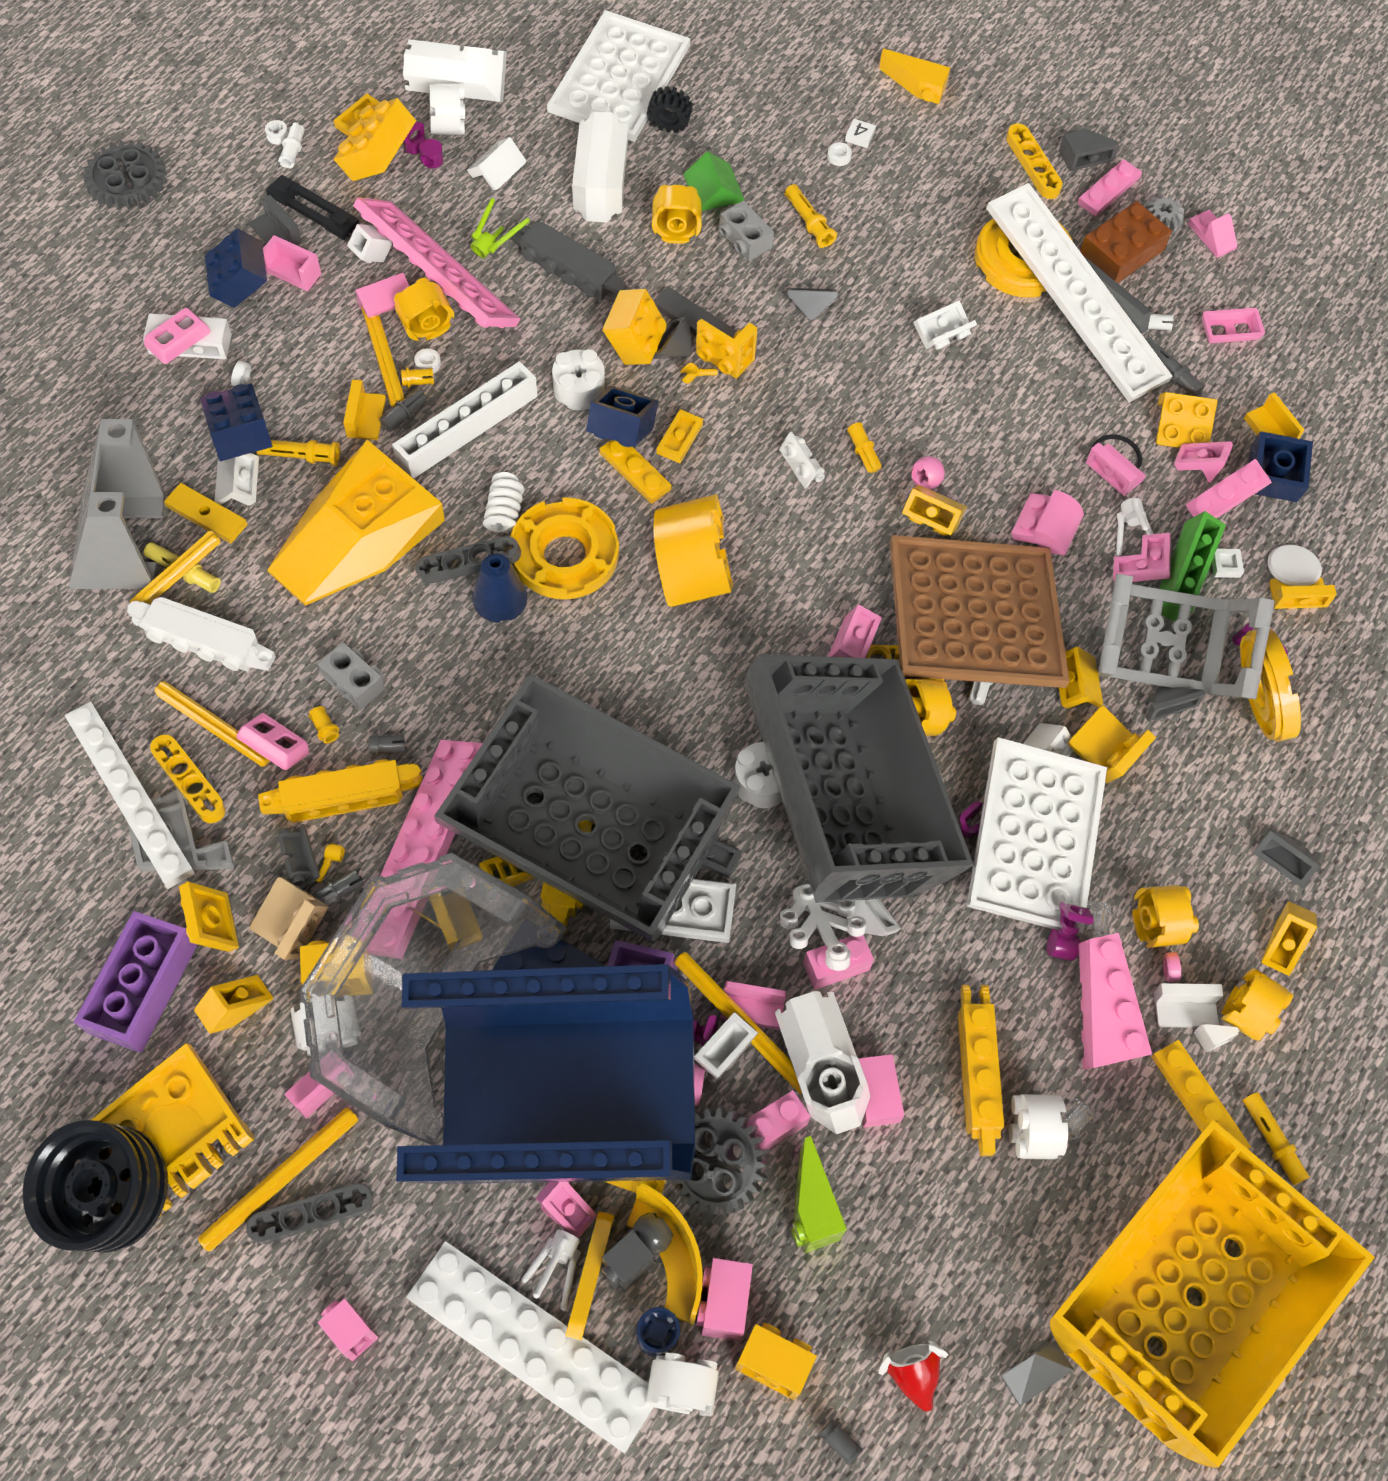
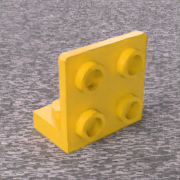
M700 319L697 322L696 353L703 361L711 362L722 373L729 374L737 379L755 360L758 327L749 322L742 330L739 329L732 338L705 320Z
M1168 392L1160 394L1158 405H1162L1156 444L1181 448L1182 444L1210 443L1218 400Z
M1101 706L1068 741V745L1084 761L1107 767L1105 782L1109 783L1123 776L1156 737L1149 730L1139 735L1136 733L1132 734L1105 706Z

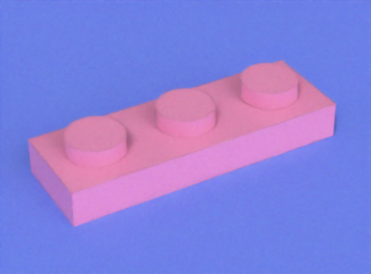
M1123 159L1080 196L1077 204L1097 217L1140 179L1142 171Z
M1254 459L1185 505L1193 517L1206 511L1215 518H1218L1272 482L1258 461Z

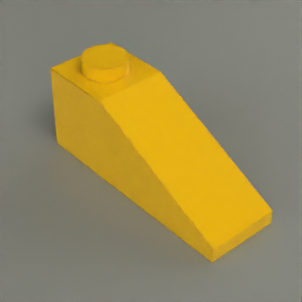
M884 48L879 65L881 71L915 97L937 104L940 103L947 86L951 68Z

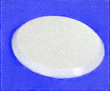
M1291 544L1281 545L1273 549L1268 556L1267 564L1269 571L1278 581L1288 586H1310L1317 582L1321 576L1322 567L1319 559L1304 547Z

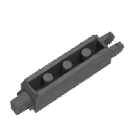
M535 222L531 227L525 225L510 237L513 242L521 247V254L527 261L535 262L542 266L546 272L554 273L561 277L568 285H574L583 290L588 297H594L600 301L605 298L610 302H615L619 291L626 288L625 282L616 276L614 263L544 222Z

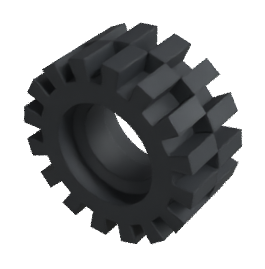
M665 86L664 90L662 87L658 88L657 91L655 90L647 108L648 120L650 122L653 121L652 125L654 127L659 125V130L661 131L664 128L667 129V132L674 130V133H678L679 129L683 131L688 126L693 103L689 101L690 97L688 95L684 97L685 92L682 90L676 92L677 88L675 87L672 90L669 89V86ZM665 108L672 109L675 112L668 111Z

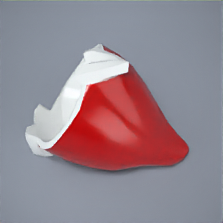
M928 1341L929 1344L909 1346L891 1355L890 1351L884 1355L878 1373L884 1375L887 1372L898 1388L917 1407L925 1412L933 1409L934 1392L940 1376V1357L946 1358L949 1355L933 1341Z

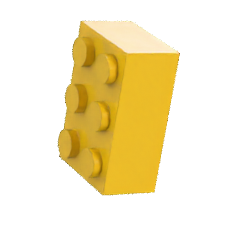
M398 98L389 101L383 100L378 105L372 107L371 105L366 106L360 112L361 117L358 122L349 129L350 134L347 139L338 146L339 151L333 160L352 181L385 172L415 124V118Z

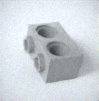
M744 200L720 213L719 232L724 239H728L734 245L739 255H743L748 261H751L772 249L774 231Z
M343 642L317 663L321 676L360 711L385 689L382 680L384 675L379 668L373 664L369 666L364 661L363 655L355 647L350 649ZM343 664H349L346 668H339ZM363 681H368V682H369L368 684H366V685H364V686H358V684H359L360 682H363Z

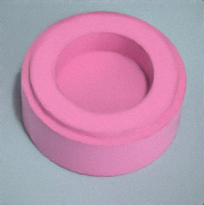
M1169 952L1163 955L1164 976L1168 983L1181 981V964L1177 952Z

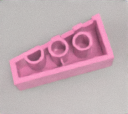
M1119 933L1079 943L1080 983H1082V999L1080 1003L1081 1012H1083L1081 1037L1082 1043H1084L1083 1069L1096 1068L1151 1055L1152 1051Z

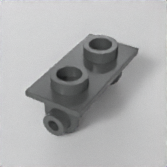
M302 824L294 832L290 828L280 829L277 840L282 854L291 856V858L288 857L284 860L289 881L304 890L317 880L320 874L306 826Z

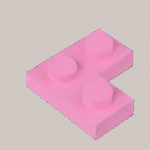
M1170 533L1142 535V554L1114 557V582L1116 574L1133 576L1132 582L1170 579Z

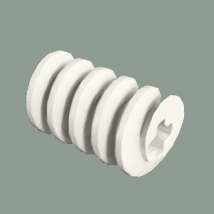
M500 472L492 477L482 525L494 532H512L516 521L519 519L518 512L521 509L520 503L522 502V494L525 488L519 483L518 478L514 474Z

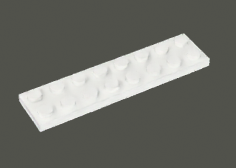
M446 1241L406 1297L410 1302L624 1454L655 1404H646L648 1382L582 1337V1340L565 1336L567 1331L565 1324Z

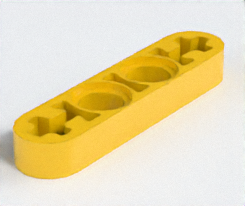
M1023 124L1011 125L1008 129L1006 140L1033 184L1043 197L1047 199L1058 197L1062 189V180L1034 136ZM1030 150L1034 155H1026L1023 151ZM1041 167L1045 170V172H1036L1034 168Z
M160 735L152 740L150 750L156 762L201 820L206 823L220 821L226 813L221 797L178 742L170 735ZM162 747L170 750L172 756L169 759L165 752L161 750ZM178 764L188 765L186 771L181 774H174L172 772ZM192 784H203L202 790L198 793H188V788ZM205 799L208 800L211 806L216 808L214 811L206 809L203 803Z
M602 1211L598 1212L565 1335L567 1337L582 1340L602 1265V1257L605 1254L614 1219L613 1214Z

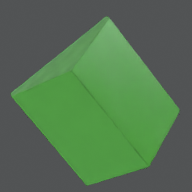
M709 151L684 172L687 186L696 188L702 203V211L737 204L744 200L730 163Z

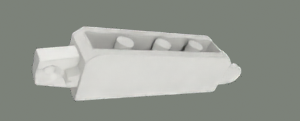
M160 597L154 599L151 605L135 600L127 605V612L132 616V622L134 625L136 624V626L139 625V627L143 628L147 638L155 643H162V641L169 643L180 652L186 653L191 651L197 653L201 659L208 662L213 660L222 662L230 670L238 671V669L248 672L250 667L269 671L276 658L273 651L258 643L252 629L169 599Z

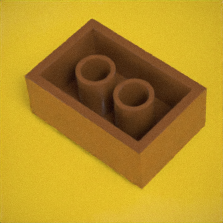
M1136 201L1087 234L1080 252L1118 283L1163 252L1172 230Z

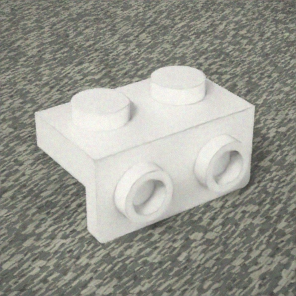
M960 301L913 322L926 350L934 346L936 350H939L949 345V339L953 337L961 340L972 334L970 329L977 325L975 320L969 323Z

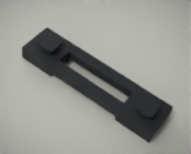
M282 174L266 189L267 196L271 195L277 202L294 209L318 223L325 230L342 240H345L346 236L348 237L349 233H352L353 229L355 230L356 225L360 224L359 219ZM295 196L303 197L332 215L326 218L297 201Z

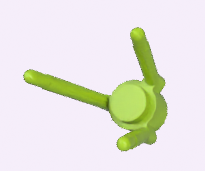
M494 198L490 199L476 230L471 235L474 240L470 244V248L477 256L483 259L490 253L493 254L500 245L530 222L529 218H525L497 241L495 239L504 230L503 226H500L492 235L486 231L482 234L481 231L494 205Z

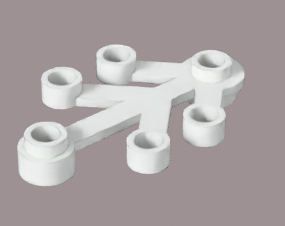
M810 884L797 887L793 891L795 903L790 909H785L780 913V925L783 928L792 929L798 925V918L804 911H809L810 915L801 928L793 929L790 932V945L796 949L805 948L808 945L809 937L817 928L827 947L825 960L827 967L835 971L847 969L850 965L851 952L844 943L838 941L831 926L847 931L852 936L859 937L865 934L866 921L858 916L851 917L848 920L822 911L821 907L837 911L840 916L850 917L855 913V901L816 903Z

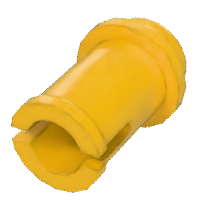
M406 367V370H401L402 386L410 388V385H434L433 377H423L433 376V368L409 370V367Z
M318 706L313 708L309 712L308 717L318 731V739L326 744L337 740L339 737V727L333 724L325 707Z

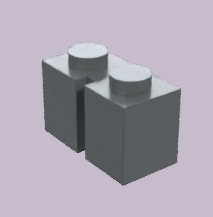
M631 1230L602 1257V1276L614 1290L620 1287L625 1292L654 1265V1254L635 1232Z

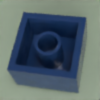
M238 228L205 255L209 295L233 308L237 307L267 282L262 241Z
M610 385L591 401L586 431L593 433L600 439H611L625 447H636L654 428L659 400Z
M1261 431L1250 446L1248 463L1256 459L1272 483L1255 494L1298 502L1309 488L1313 441Z

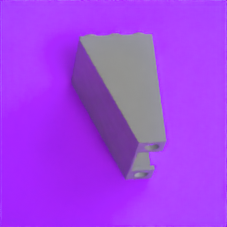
M133 419L100 420L82 492L69 582L70 589H143L156 578L157 563L144 562L124 518H163L166 497Z

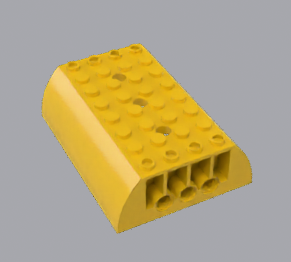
M1212 1120L1050 1319V1328L1061 1350L1164 1445L1198 1464L1219 1468L1375 1256L1223 1127ZM1226 1240H1233L1238 1244L1240 1248L1238 1257H1232L1227 1254L1225 1250ZM1189 1288H1195L1201 1293L1202 1303L1200 1306H1194L1188 1301L1186 1293ZM1151 1337L1158 1338L1162 1342L1164 1349L1161 1356H1155L1148 1350L1147 1343Z

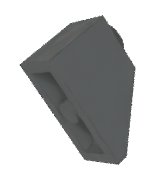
M1082 129L1065 133L1059 152L1069 170L1074 171L1114 161L1119 143L1096 132Z

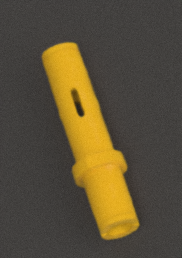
M1256 1092L1243 1099V1103L1274 1153L1271 1156L1274 1161H1279L1292 1185L1295 1186L1310 1178L1295 1153L1297 1150L1295 1145H1290L1260 1093Z

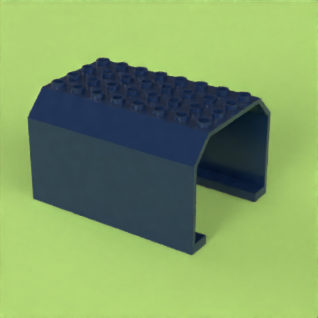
M670 965L404 973L402 975V1008L442 1009L446 1026L443 1145L397 1146L396 1182L482 1184L691 1180L695 1153L694 1017L689 983Z

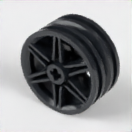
M82 1120L67 1124L54 1131L41 1143L27 1167L23 1182V1205L28 1222L43 1241L58 1249L109 1253L125 1249L143 1238L154 1226L162 1212L168 1191L166 1163L154 1141L143 1132L134 1128L93 1120ZM77 1160H80L81 1163L77 1164V1165L74 1167L75 1162H76Z

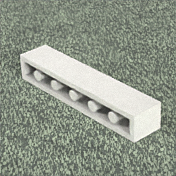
M520 361L393 443L392 447L396 463L414 479L537 397L536 377Z

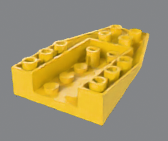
M366 440L311 502L267 571L306 606L386 571L445 521L442 503L370 441Z

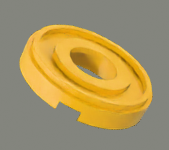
M994 218L991 219L982 228L977 239L974 254L977 268H981L986 275L985 280L1004 293L1018 297L1041 296L1042 292H1045L1046 289L1027 263L1011 253L1008 247L1010 240ZM1061 225V227L1064 229V231L1066 232V234H1067V235L1069 236V238L1072 240V238L1070 237V235H1069V233L1067 232V230Z
M564 497L562 502L545 505V501L532 506L517 520L510 536L517 541L521 548L519 560L512 564L517 575L529 589L549 598L575 599L595 592L611 578L619 560V541L614 523L599 507L581 499ZM571 537L577 539L583 545L585 558L581 563L571 567H557L547 562L545 549L554 539Z
M1270 628L1257 698L1248 700L1262 733L1269 740L1280 742L1296 738L1299 735L1301 712L1298 693L1292 694L1288 678L1289 675H1293L1289 659L1279 637ZM1257 629L1248 631L1246 636H1243L1241 639V668H1250Z

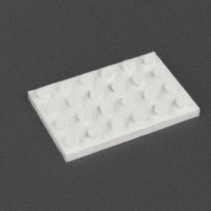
M605 10L548 102L547 112L578 123L583 119L584 121L588 120L589 115L593 112L614 113L618 116L620 123L623 124L624 121L628 124V140L635 142L648 120L647 108L653 92L657 91L660 87L664 90L665 86L668 85L690 47V38Z
M999 737L994 740L966 906L1051 929H1061V913L1059 909L1061 902L1087 908L1107 767ZM1076 922L1079 927V932L1077 933L1079 936L1083 934L1084 923Z

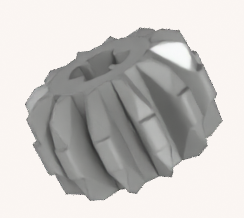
M1163 195L1159 198L1152 197L1144 205L1147 210L1172 230V236L1181 227L1184 208L1180 207V201H1173L1172 196L1169 199Z

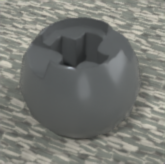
M646 1213L640 1216L633 1226L635 1234L654 1255L666 1251L671 1244L673 1233L661 1217H658L656 1213Z

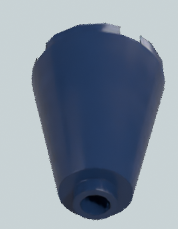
M497 553L488 555L482 561L472 594V601L476 612L484 619L494 623L517 618L524 611L527 604V590L507 557Z

